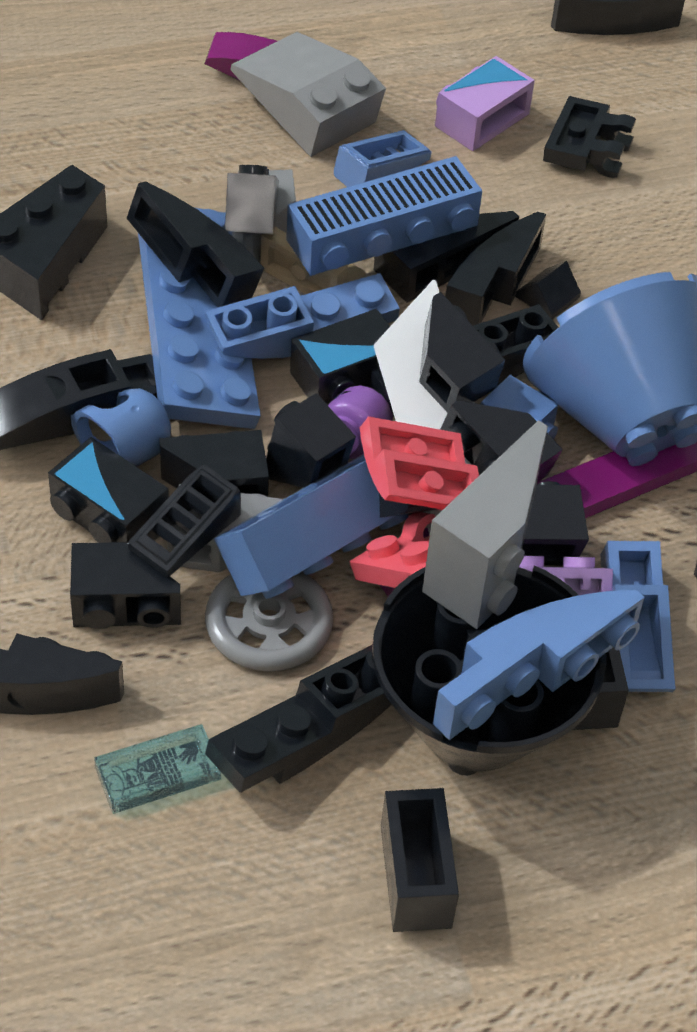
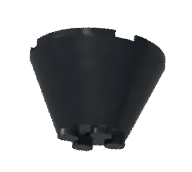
M534 565L533 571H529L519 567L514 585L517 586L514 600L505 612L499 616L493 613L478 629L422 592L426 567L407 577L389 595L374 630L372 653L375 673L382 690L394 708L440 759L448 763L453 772L469 776L477 771L483 772L502 768L563 737L573 730L594 706L603 684L606 653L599 658L592 671L583 679L576 682L570 679L554 692L537 679L535 684L522 696L514 697L511 695L498 704L492 715L476 729L467 727L449 740L433 725L438 690L461 675L466 643L515 615L550 602L578 596V594L561 579Z

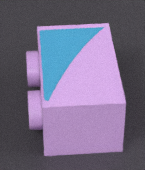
M495 56L483 65L475 67L470 73L453 84L445 86L438 93L435 127L471 151H474L529 115L535 80Z

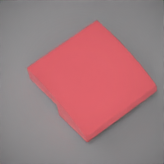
M370 416L359 427L369 473L384 500L443 510L479 476L478 466L465 463L461 433Z

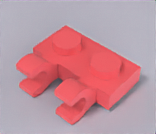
M425 512L413 513L404 522L402 534L398 539L394 535H386L368 543L365 552L349 561L355 580L396 588L407 577L426 567L430 536L424 538L423 532L425 527L432 523L435 515Z

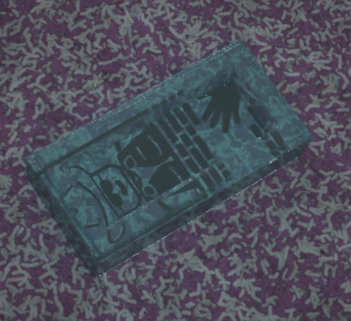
M203 725L193 726L94 757L95 769L112 814L221 780V771L205 755L209 739Z

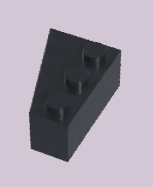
M70 165L0 213V292L40 320H43L48 313V304L58 290L63 291L69 283L68 275L77 262L83 263L108 227L104 184L74 165Z

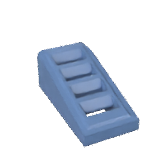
M402 130L339 146L333 172L339 181L350 187L415 168L430 160L432 152L406 131Z

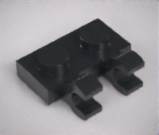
M569 96L544 147L543 161L585 171L588 163H590L601 175L616 178L622 168V162L613 161L608 157L620 160L623 151H629L634 136L625 135L620 131L631 133L636 123V118L627 114H610V105Z

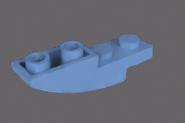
M381 273L301 296L297 288L292 286L205 311V319L223 355L258 359L291 357V339L376 308L387 323L397 320L400 308Z
M637 590L605 591L578 595L522 612L486 630L466 643L461 675L438 690L433 725L450 740L467 727L476 729L492 715L498 704L511 695L514 697L522 696L535 684L537 679L552 692L570 679H573L575 682L583 679L592 671L601 656L612 648L616 651L622 650L636 637L641 626L638 623L645 597Z

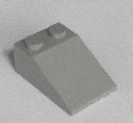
M295 32L231 64L230 69L310 157L374 124L386 91V87L359 59L299 32Z
M539 420L447 505L431 523L422 592L476 629L493 613L499 616L505 612L517 593V586L514 585L517 569L525 554L522 547L534 499L548 427Z

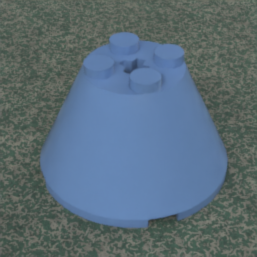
M662 272L634 278L602 290L559 315L557 320L560 327L544 341L541 335H537L525 352L523 368L530 383L548 398L555 401L560 408L621 457H626L631 466L645 464L654 459L659 451L675 444L678 448H683L697 442V275L689 274L687 276L689 281L674 280L671 272Z

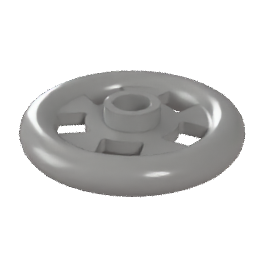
M300 572L291 578L294 586L277 596L265 599L263 593L241 596L230 574L215 587L208 599L205 610V624L208 635L215 647L225 657L243 667L259 671H281L294 668L309 661L318 654L331 634L333 611L326 592L313 578ZM302 597L308 603L311 610L297 614L290 600ZM231 602L245 604L242 618L226 616ZM264 610H274L277 614L267 616L261 612ZM293 628H297L304 637L297 643L289 646L281 638L290 633ZM248 631L253 636L264 641L259 648H254L241 642L240 638Z

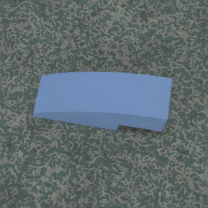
M607 541L600 554L601 568L613 569L612 591L637 590L645 597L638 623L641 625L640 630L625 648L619 650L629 689L628 692H674L675 677L668 585H663L660 541Z

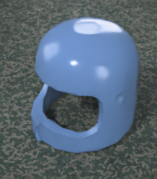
M140 388L119 392L117 406L114 408L102 409L94 405H87L71 415V424L80 445L92 437L136 467L160 454L159 438L171 437V423L166 409L152 393ZM89 419L94 421L112 439L101 441L93 436L89 427Z

